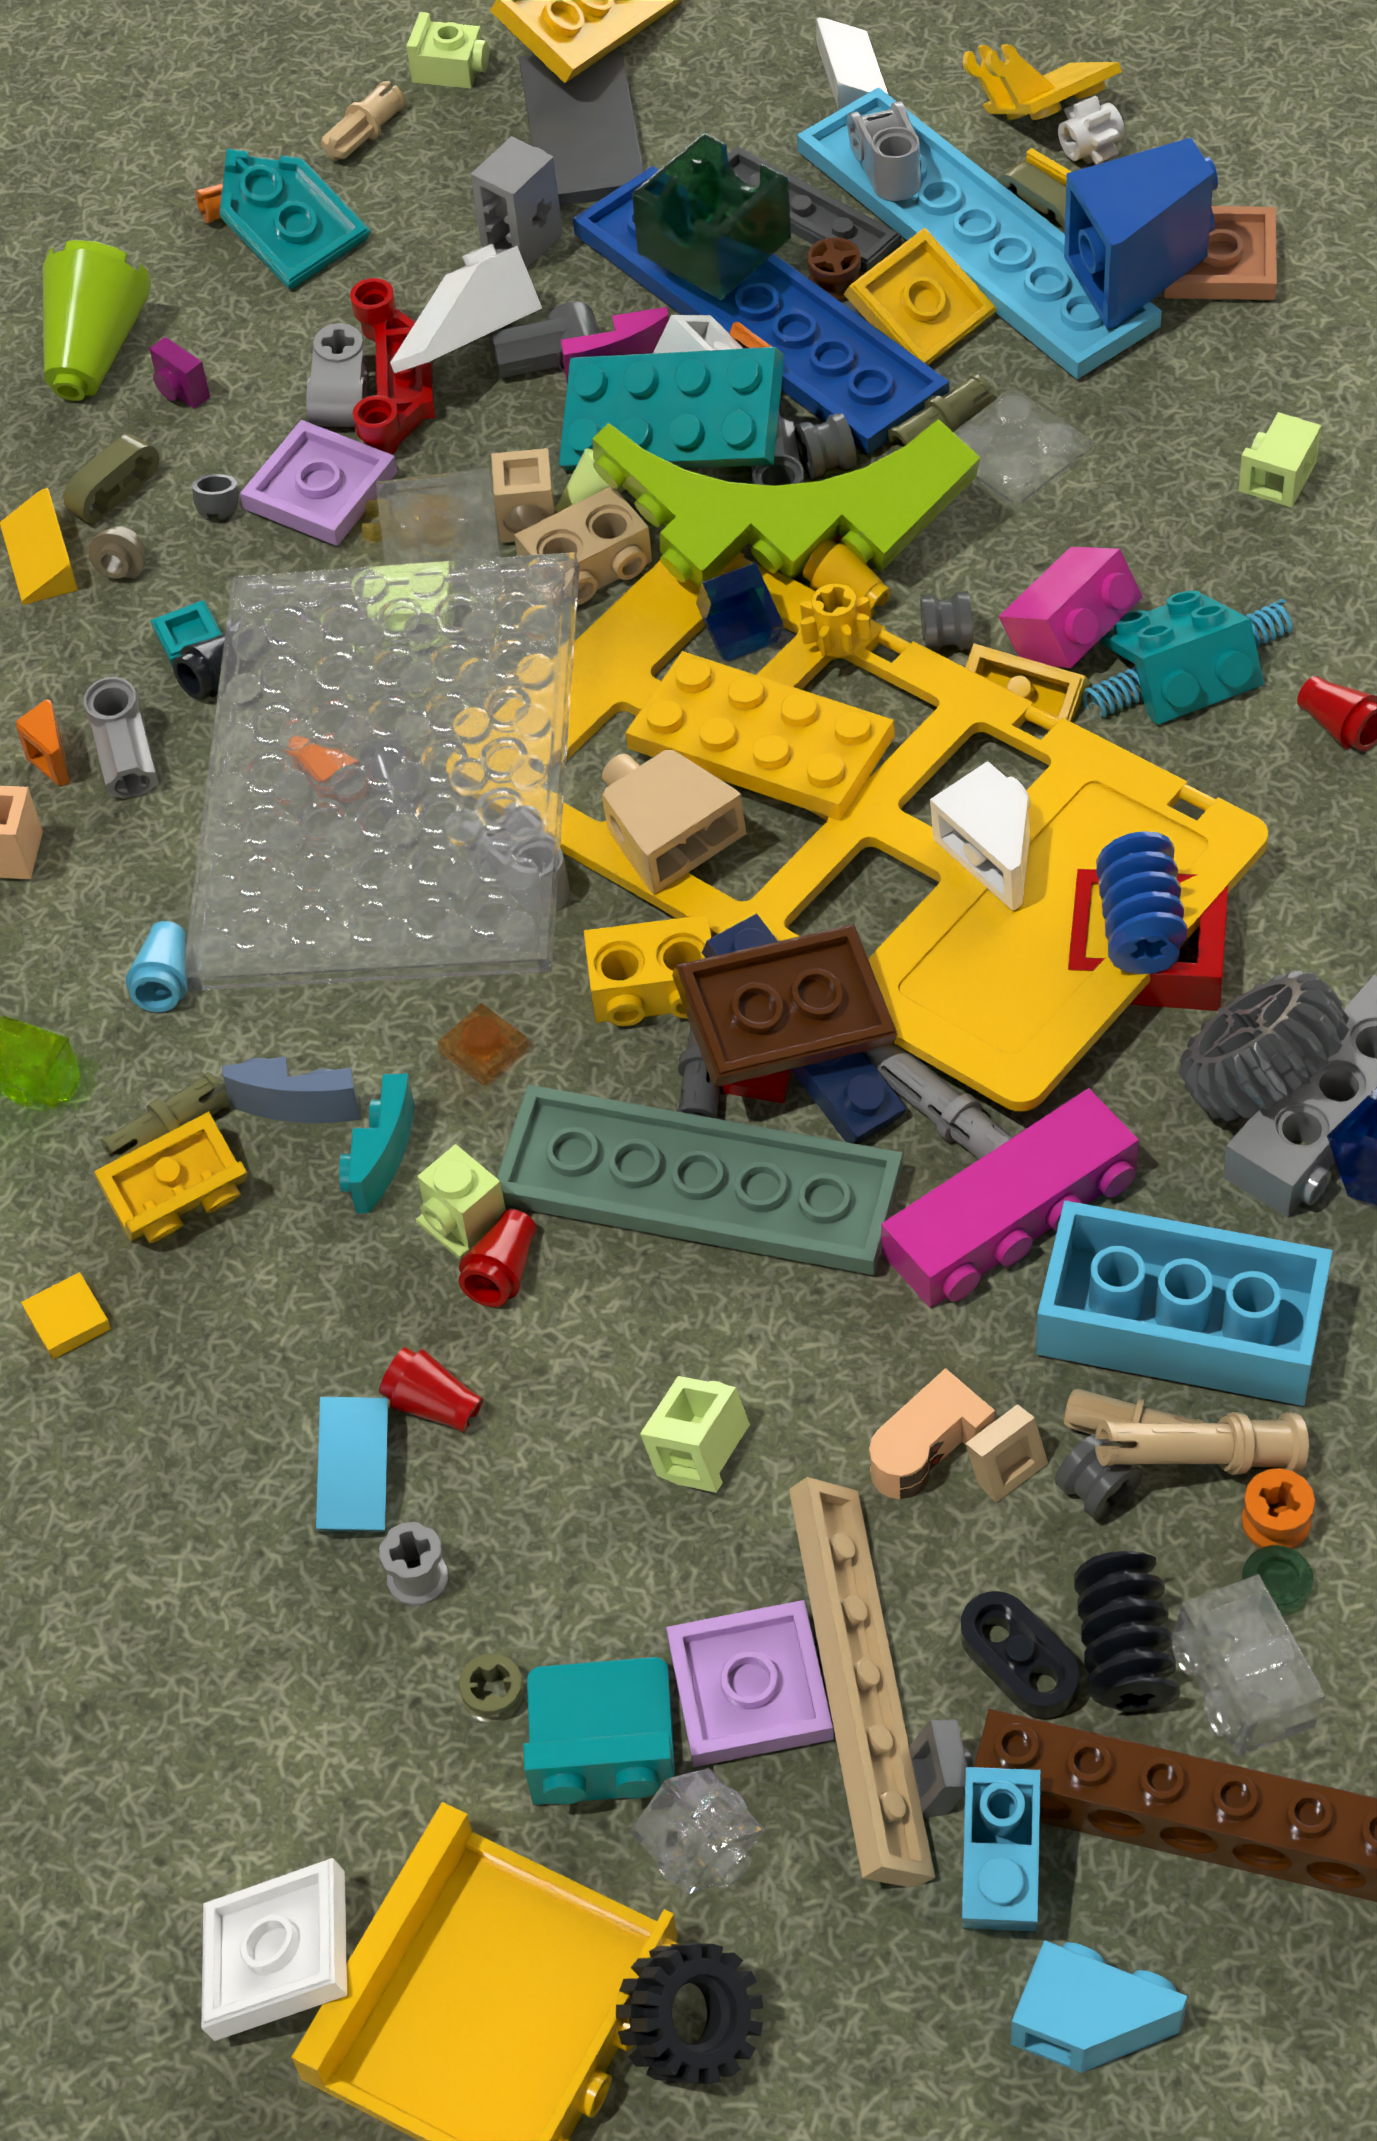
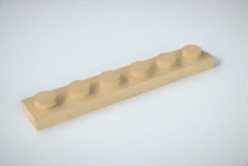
M806 1477L790 1488L789 1493L862 1879L904 1887L923 1885L935 1878L910 1756L858 1491Z

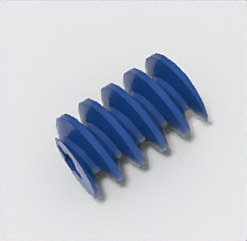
M1141 831L1114 839L1102 849L1096 859L1099 894L1102 899V915L1105 919V936L1108 939V957L1115 967L1129 973L1150 974L1170 969L1179 959L1180 950L1178 947L1187 939L1188 929L1183 920L1184 905L1180 900L1181 885L1177 881L1178 866L1174 861L1175 847L1169 837L1158 832Z

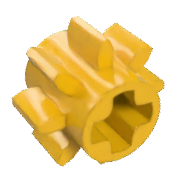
M828 584L821 586L815 591L811 601H801L802 642L804 644L816 642L821 656L842 657L851 655L859 646L860 639L870 640L872 637L870 600L868 597L856 599V595L850 585Z

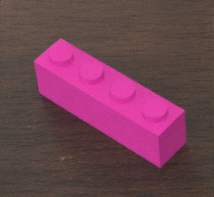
M1088 1088L881 1223L882 1255L930 1309L946 1298L953 1302L961 1300L974 1290L983 1273L998 1263L1005 1267L1017 1263L1028 1253L1034 1239L1051 1228L1057 1232L1064 1200L1088 1204L1102 1194L1107 1198H1112L1123 1192L1136 1175L1139 1139Z

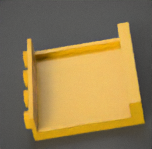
M442 1802L347 1962V1996L322 2004L291 2058L302 2081L418 2141H570L569 2138L582 2114L593 2118L602 2107L612 2082V2076L605 2072L617 2049L621 2048L628 2052L634 2046L622 2045L618 2035L619 2031L630 2028L629 2018H616V2005H629L631 2000L630 1995L619 1991L623 1979L639 1978L630 1967L638 1958H651L650 1950L659 1946L679 1944L676 1943L678 1935L674 1913L664 1909L658 1921L653 1920L472 1832L468 1814Z

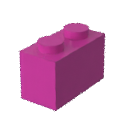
M1070 547L998 617L1019 657L1053 667L1071 668L1143 596L1120 549Z

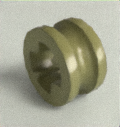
M487 1653L471 1660L465 1665L460 1674L459 1690L465 1710L473 1718L484 1723H498L509 1719L519 1710L524 1700V1686L519 1668L510 1658L501 1654ZM499 1676L505 1677L503 1684L506 1695L500 1698L495 1694H490L484 1701L478 1699L481 1697L477 1684L479 1680L483 1678L492 1683Z

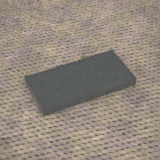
M621 45L566 83L549 70L536 55L519 57L532 146L538 147L547 154L554 156L560 206L600 201L644 172Z

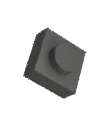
M930 1720L909 1745L923 1818L947 1815L965 1795L966 1767H973L971 1754L966 1747H963L957 1720Z

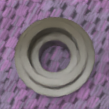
M115 526L99 532L89 546V558L93 567L101 575L109 578L119 579L125 577L135 579L140 575L146 563L143 541L134 531L125 527Z

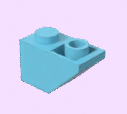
M966 1767L962 1928L1037 1931L1040 1770Z
M1044 1940L1012 2019L1011 2045L1083 2073L1178 2034L1184 2021L1187 1996L1176 1992V1987L1169 1980L1158 1974L1144 1970H1137L1130 1974L1105 1964V1960L1100 1954L1081 1944L1067 1942L1061 1947Z

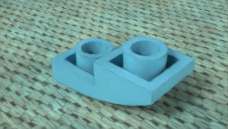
M320 1397L316 1531L385 1532L388 1398Z

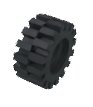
M671 1944V1946H659L650 1950L651 1958H638L630 1967L639 1978L623 1979L619 1989L620 1992L630 1995L631 2000L629 2005H616V2018H629L630 2028L619 2031L618 2035L622 2045H637L638 2048L628 2057L636 2067H649L645 2075L655 2080H668L667 2083L713 2084L721 2082L720 2076L732 2077L741 2070L735 2059L750 2060L756 2048L745 2041L746 2036H761L763 2022L750 2020L751 2009H762L763 2001L762 1995L747 1994L746 1989L757 1983V1980L751 1970L736 1971L743 1962L734 1952L722 1953L723 1946L716 1944ZM688 1983L694 1984L701 1990L707 2007V2020L701 2037L691 2044L679 2038L672 2018L675 1996L678 1990Z

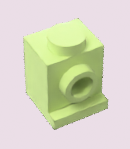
M419 12L406 46L412 83L471 89L477 72L485 73L489 64V43L482 40L480 26L463 25L453 22H434L430 19V13Z
M1278 412L1267 433L1258 432L1251 449L1245 448L1241 456L1238 491L1292 508L1317 462L1321 425Z
M456 1144L417 1176L423 1204L420 1206L422 1214L416 1218V1223L460 1260L498 1222L502 1213L506 1211L500 1181Z
M678 1376L640 1435L657 1476L677 1485L717 1493L723 1483L719 1473L750 1426L736 1387L717 1381L707 1382Z

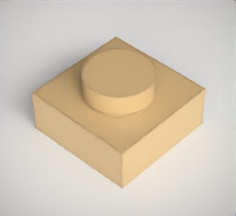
M1018 1404L996 1421L985 1426L976 1436L965 1443L978 1485L996 1503L1048 1464L1035 1417Z

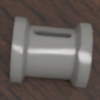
M418 1522L402 1523L389 1530L387 1537L379 1546V1558L387 1573V1586L392 1596L401 1603L411 1606L425 1605L437 1599L444 1591L448 1582V1569L442 1559V1545L436 1532ZM420 1559V1566L416 1568L407 1567L408 1562Z

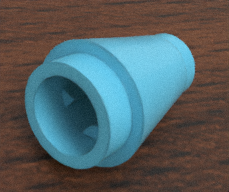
M160 921L152 925L126 975V985L130 998L137 1006L150 1012H166L173 1009L178 1001L182 1000L187 993L186 933L176 923Z

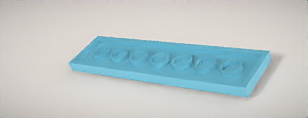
M879 87L797 134V149L800 154L892 229L900 233L907 241L923 228H926L997 309L995 313L1076 379L1081 378L1161 327L1162 311L1149 301L1118 326L1106 329L1064 258L1065 234L907 109L910 123L920 142L921 187L913 197L902 201H889L877 196L861 162L857 161L852 151L847 129V116L853 112H858L861 116L889 110L891 104L897 101Z

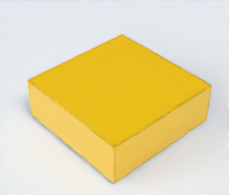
M80 1272L21 1302L27 1317L52 1360L111 1330L107 1317Z

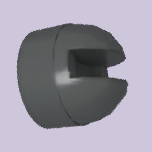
M209 474L197 478L192 483L194 505L197 512L206 520L211 519V514H218L220 521L226 520L237 509L239 497L237 481L234 477L225 474Z

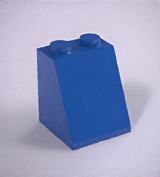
M1191 137L1067 173L1064 258L1106 329L1121 324L1208 256L1209 232H1212L1215 228L1214 214L1211 208L1212 191L1218 187V175L1212 159L1202 155Z

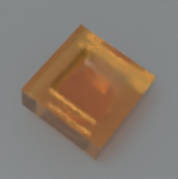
M482 1003L437 1042L439 1053L483 1086L528 1047L526 1036Z

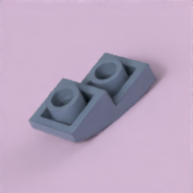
M285 1056L271 1059L252 1058L243 1063L222 1066L224 1082L232 1108L251 1115L288 1122L334 1123L361 1120L359 1099L351 1067L337 1070L317 1069L308 1074L290 1076Z

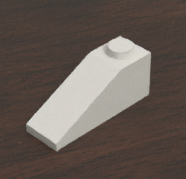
M490 244L462 256L466 266L445 275L391 360L390 364L394 373L430 362L542 309L518 246L496 253L493 244Z

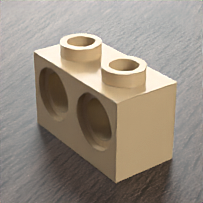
M611 486L514 534L520 571L554 612L570 603L580 605L592 598L596 590L618 579H632L640 574L647 564L652 562L648 525L617 489Z

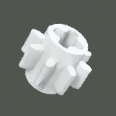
M1093 96L1064 109L1068 120L1060 123L1058 136L1065 154L1071 160L1077 161L1083 158L1087 164L1094 162L1097 165L1119 154L1115 143L1124 139L1125 128L1122 117L1113 104L1105 103L1100 106L1098 97Z

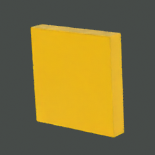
M923 228L849 285L844 293V296L871 325L928 366L993 316L997 310L994 304L926 228Z

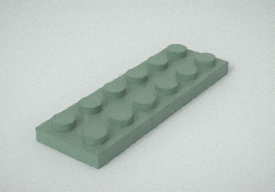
M528 1084L496 1178L501 1183L505 1206L875 1275L882 1248L881 1223L890 1218L903 1168V1152Z

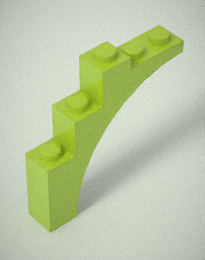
M937 419L907 445L865 468L822 481L772 486L727 482L684 470L644 450L610 423L592 438L593 459L595 460L593 467L596 472L611 487L618 489L622 485L637 499L635 501L637 510L649 523L657 528L662 524L666 526L660 532V552L663 554L660 557L661 562L679 581L685 582L689 578L701 590L748 543L753 545L751 552L765 569L771 573H776L780 570L785 576L794 579L804 569L813 551L826 539L833 540L838 534L843 537L841 542L865 564L869 561L882 572L976 478L981 459L954 432Z

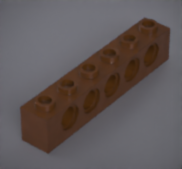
M988 1710L974 1767L1040 1770V1823L1377 1902V1798L998 1710Z

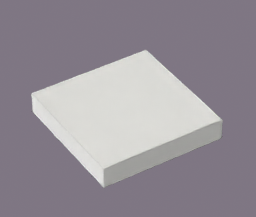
M333 1858L203 1903L201 2028L214 2041L347 1996L345 1871Z

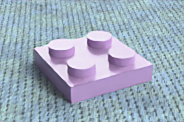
M300 420L240 492L243 509L338 546L398 472L394 455Z
M804 1600L666 1627L693 1767L834 1740L833 1725Z

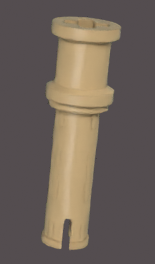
M1232 1412L1221 1417L1218 1423H1128L1102 1421L1097 1426L1095 1439L1123 1441V1444L1120 1446H1095L1097 1459L1102 1466L1219 1464L1221 1469L1231 1475L1246 1474L1251 1467H1278L1299 1474L1306 1465L1309 1452L1307 1427L1302 1416L1296 1412L1283 1413L1277 1420H1249L1248 1416L1242 1412Z

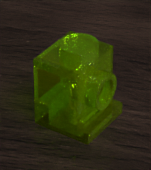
M3 1015L0 1019V1090L11 1101L26 1107L32 1106L36 1101L55 1108L59 1101L67 1102L70 1100L79 1084L80 1069L69 1038Z

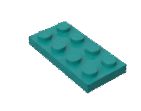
M776 347L570 358L559 467L565 471H574L585 449H593L592 438L608 423L644 450L680 468L774 465L784 354Z

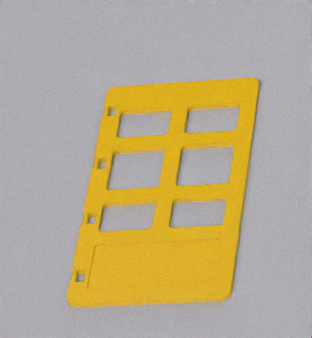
M740 552L702 590L689 578L685 582L679 581L659 560L448 763L447 773L452 786L502 818H505L504 812L513 805L519 806L544 834L558 844L562 852L675 918L708 914L711 938L756 913L778 941L799 937V935L788 930L787 927L862 849L867 847H876L935 879L939 884L868 958L898 1033L894 1044L1013 1111H1028L1039 1106L1150 982V974L1125 972L1115 967L1108 957V939L1105 936V919L1102 915V899L1099 894V885H1092L1085 957L1105 959L1094 971L1068 970L1077 868L1096 869V859L1102 849L1114 839L1126 834L1148 831L1158 832L1169 837L1175 847L1174 861L1178 866V873L1197 874L1180 883V900L1184 905L1183 920L1187 925L1188 939L1200 926V917L1227 885L1228 893L1265 853L1268 846L1267 826L1258 817L1219 797L1214 799L1188 785V781L1063 717L1058 719L1033 706V702L914 641L910 643L886 631L885 626L873 620H870L871 639H860L859 646L853 654L842 657L821 656L816 642L811 644H804L802 642L800 625L802 621L800 603L801 601H811L815 590L779 572L771 573L767 569L744 558V554ZM736 571H739L757 580V582L748 589L729 578ZM729 604H740L797 634L756 674L758 676L802 690L831 660L842 658L937 707L870 776L841 821L810 811L827 822L748 901H737L689 873L654 895L647 888L611 836L606 821H596L540 789V786L614 714L626 711L637 716L661 682L654 675ZM881 644L900 655L891 663L875 655L872 651ZM1026 720H1029L1049 732L1040 740L1022 731L1019 727ZM977 732L988 733L1049 765L1040 777L1026 790L1031 803L1029 807L1030 842L1023 905L1014 911L933 840L931 826L901 810L948 759ZM1182 799L1205 812L1196 821L1173 809V807Z

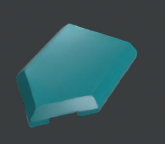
M227 148L219 216L288 289L295 288L364 242L370 236L371 230L302 158L280 155V160L248 156V151Z

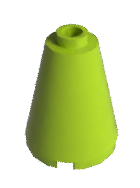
M67 241L64 250L56 253L54 252V247H52L47 252L42 268L44 380L57 396L70 401H79L85 395L93 396L97 393L145 306L152 284L148 270L141 263L139 271H137L125 262L126 252L96 241Z

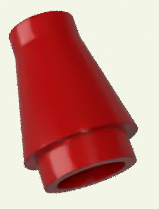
M1313 676L1303 684L1297 697L1298 706L1308 712L1343 748L1348 750L1353 746L1360 751H1366L1377 744V696L1327 682L1319 676Z
M513 1209L504 1211L498 1222L461 1259L458 1282L461 1290L471 1300L483 1306L499 1307L508 1298L511 1299L518 1294L531 1241L537 1232L536 1223L530 1216Z
M407 1347L402 1348L390 1363L379 1387V1394L390 1400V1408L451 1426L462 1433L466 1432L470 1426L469 1418L476 1417L484 1401L483 1397L468 1389L424 1349L416 1353Z

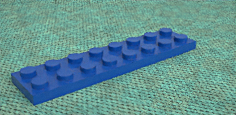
M651 166L573 218L574 234L681 315H711L728 333H730L733 323L739 322L770 346L778 348L784 354L781 390L823 422H826L829 415L842 413L850 427L855 446L867 455H870L888 442L889 429L898 426L924 409V401L934 395L942 397L950 392V381L654 166Z

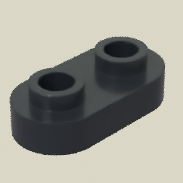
M991 1591L976 1596L966 1605L961 1616V1643L965 1652L1021 1711L1038 1718H1051L1064 1713L1073 1705L1079 1691L1080 1670L1077 1660L1020 1599L1009 1593ZM990 1626H1001L1008 1631L1009 1636L1004 1641L991 1642L984 1637L983 1632ZM1038 1675H1047L1053 1678L1057 1685L1051 1691L1039 1692L1031 1686L1030 1681Z

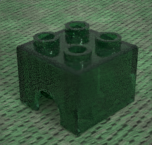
M703 132L632 193L638 254L722 300L791 239L788 177L762 164L759 167V186L746 183L734 172L729 163L727 144Z

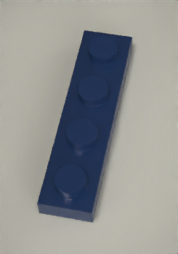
M756 913L708 939L702 954L705 958L777 942L778 940ZM864 1052L790 1069L845 1142L853 1144L862 1143L901 1118L907 1109Z

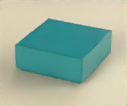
M204 600L150 620L153 631L172 668L174 659L180 656L181 649L184 646L222 634Z

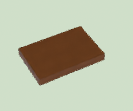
M854 924L675 965L672 974L713 1087L892 1045L898 1035Z

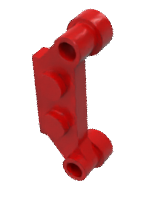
M368 278L353 286L350 291L353 315L360 322L363 335L376 343L377 395L360 400L353 409V419L356 434L363 440L365 445L393 455L397 451L398 445L424 419L435 418L433 360L394 373L390 362L416 322L396 308L393 287L389 282L380 278Z

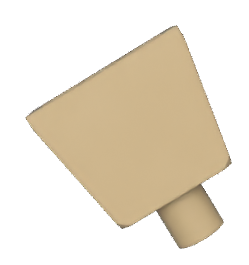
M664 750L641 766L628 754H619L612 758L603 770L602 779L608 785L601 795L607 827L611 836L647 888L654 895L747 834L741 794L674 750Z

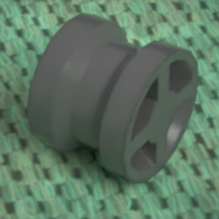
M842 413L829 415L826 422L813 425L810 422H804L796 425L795 434L798 452L811 480L823 477L827 469L834 467L844 471L855 468L857 462L855 444L848 422Z
M968 591L955 592L950 599L940 600L932 594L920 595L921 627L923 640H925L924 647L936 653L943 646L953 645L961 651L971 650L973 646V622Z
M1092 1434L1078 1444L1065 1458L1056 1473L1055 1484L1066 1494H1077L1084 1500V1511L1099 1522L1104 1520L1133 1495L1142 1479L1143 1471L1137 1465L1102 1466L1097 1459L1095 1446H1113V1444L1108 1439H1095V1434Z

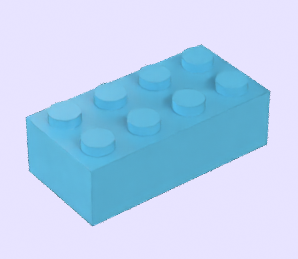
M1064 1200L1037 1313L1036 1355L1304 1406L1333 1250Z

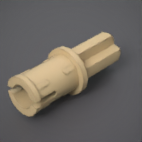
M383 81L364 100L353 102L346 108L345 117L322 137L321 147L327 151L328 158L333 161H338L340 158L346 159L368 138L375 140L381 133V127L405 107V97L399 87L393 86L384 95L391 87V82Z
M1075 1389L1071 1392L1064 1414V1424L1068 1428L1089 1434H1096L1097 1426L1102 1421L1204 1423V1420H1195L1143 1406L1145 1399L1138 1398L1137 1404L1081 1389Z

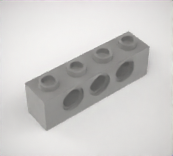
M1375 974L1344 1009L1349 1017L1346 1024L1349 1031L1345 1039L1341 1041L1342 1046L1339 1052L1328 1058L1327 1068L1317 1071L1310 1078V1084H1303L1294 1090L1291 1098L1285 1096L1275 1102L1271 1109H1259L1226 1146L1223 1178L1287 1218L1302 1201L1311 1206L1320 1198L1331 1178V1172L1328 1170L1339 1157L1348 1162L1357 1154L1368 1134V1128L1365 1126L1377 1114V1058L1367 1057H1377V976ZM1328 1098H1339V1099H1342V1100H1344V1101H1343V1102H1338V1101L1330 1100V1099H1328ZM1292 1141H1302L1309 1145H1297L1292 1143Z

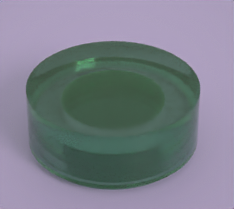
M1271 1545L1256 1550L1248 1557L1242 1570L1241 1588L1244 1597L1253 1608L1270 1616H1287L1299 1611L1309 1600L1313 1585V1573L1309 1563L1299 1552L1289 1547Z

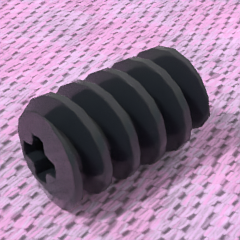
M1118 1551L1097 1555L1081 1564L1074 1574V1588L1080 1596L1077 1600V1612L1083 1621L1081 1625V1641L1087 1648L1084 1651V1665L1090 1673L1087 1682L1088 1694L1095 1702L1105 1707L1125 1712L1161 1708L1172 1704L1180 1696L1179 1685L1172 1680L1165 1679L1176 1671V1659L1170 1654L1162 1653L1172 1646L1173 1640L1172 1633L1168 1629L1160 1627V1625L1168 1620V1607L1163 1602L1156 1601L1164 1594L1165 1584L1159 1576L1148 1574L1157 1565L1156 1557L1144 1552Z

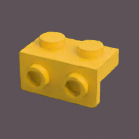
M207 1112L95 1170L94 1177L129 1240L133 1241L145 1235L150 1244L180 1229L184 1224L179 1216L201 1204L206 1213H210L237 1199L241 1195L237 1186L245 1182L248 1172L241 1161L237 1162L211 1114Z

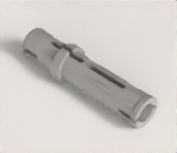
M893 1043L892 1045L863 1051L888 1085L936 1124L937 1133L948 1143L956 1141L979 1160L1014 1137L983 1113L982 1104L972 1095H961L926 1065L898 1045Z

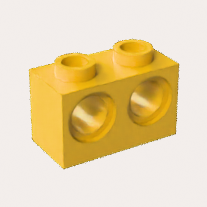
M708 914L584 930L595 1023L610 1022L616 1026H631L639 1023L644 1017L664 1014L688 1018L672 974L675 965L705 958L702 951L706 941L711 938Z

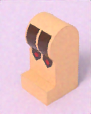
M945 1368L882 1425L871 1438L869 1455L872 1483L880 1493L890 1498L905 1499L915 1496L927 1485L932 1468L961 1442L965 1444L985 1426L995 1421V1410Z

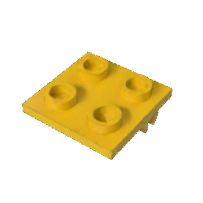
M1009 44L1001 46L1005 63L999 59L997 52L987 45L978 46L982 59L980 66L977 64L972 51H966L963 56V67L966 73L972 77H977L990 100L983 103L984 109L989 114H1006L1008 120L1017 119L1030 114L1031 120H1038L1053 115L1062 109L1060 101L1075 95L1076 99H1082L1097 94L1106 88L1104 80L1122 72L1119 62L1068 63L1042 76Z

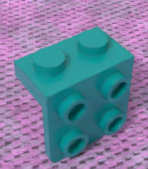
M1190 590L1176 593L1167 598L1166 605L1150 611H1128L1100 639L1102 645L1135 663L1146 713L1152 722L1157 725L1264 685L1251 619L1201 594L1199 591Z
M647 1657L539 1666L530 1671L527 1677L529 1743H523L524 1771L533 1805L573 1804L579 1801L615 1798L638 1799L652 1795L676 1794L668 1666L663 1659Z

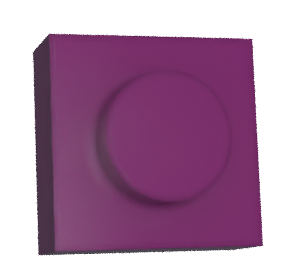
M166 336L149 348L155 370L153 380L165 398L170 401L179 398L194 409L210 398L201 360Z

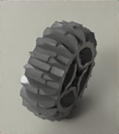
M1299 970L1292 971L1286 976L1283 974L1275 975L1269 982L1265 984L1256 983L1252 990L1242 996L1237 995L1235 1000L1229 1005L1218 1008L1219 1013L1210 1021L1202 1023L1201 1032L1190 1038L1187 1044L1188 1049L1183 1052L1179 1060L1181 1067L1178 1073L1185 1081L1184 1086L1202 1109H1206L1213 1119L1223 1118L1225 1121L1236 1120L1240 1116L1243 1118L1252 1117L1261 1108L1265 1110L1271 1109L1275 1102L1285 1096L1291 1098L1294 1090L1303 1084H1310V1078L1317 1071L1327 1068L1328 1058L1339 1052L1342 1046L1341 1041L1345 1039L1349 1031L1346 1025L1349 1017L1343 1010V1003L1333 989L1329 988L1327 983L1319 979L1314 972L1303 973Z

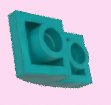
M408 1073L382 1075L381 1099H371L370 1128H353L351 1153L340 1155L341 1192H351L356 1214L369 1213L392 1182L404 1156L413 1124L415 1108Z

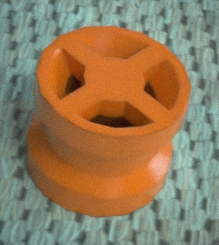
M1269 1469L1254 1476L1247 1485L1244 1497V1509L1241 1517L1244 1533L1253 1544L1262 1550L1279 1553L1297 1548L1309 1536L1315 1505L1313 1489L1305 1478L1294 1471L1286 1469ZM1279 1502L1277 1508L1269 1509L1268 1505Z

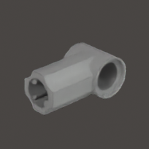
M107 677L94 682L84 695V708L92 729L109 797L123 799L146 794L154 786L158 785L159 782L146 734L145 720L136 691L131 683L118 677Z

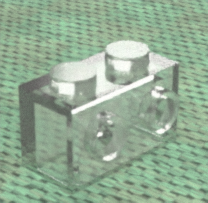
M1259 1574L1181 1604L1175 1630L1171 1635V1646L1174 1656L1185 1674L1193 1673L1205 1694L1203 1696V1706L1211 1727L1217 1735L1227 1736L1237 1757L1315 1727L1326 1695Z

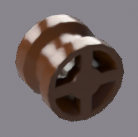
M839 237L817 241L810 247L807 253V267L810 273L808 279L841 303L848 301L844 296L845 291L849 285L861 277L859 273L861 268L859 248L850 240Z

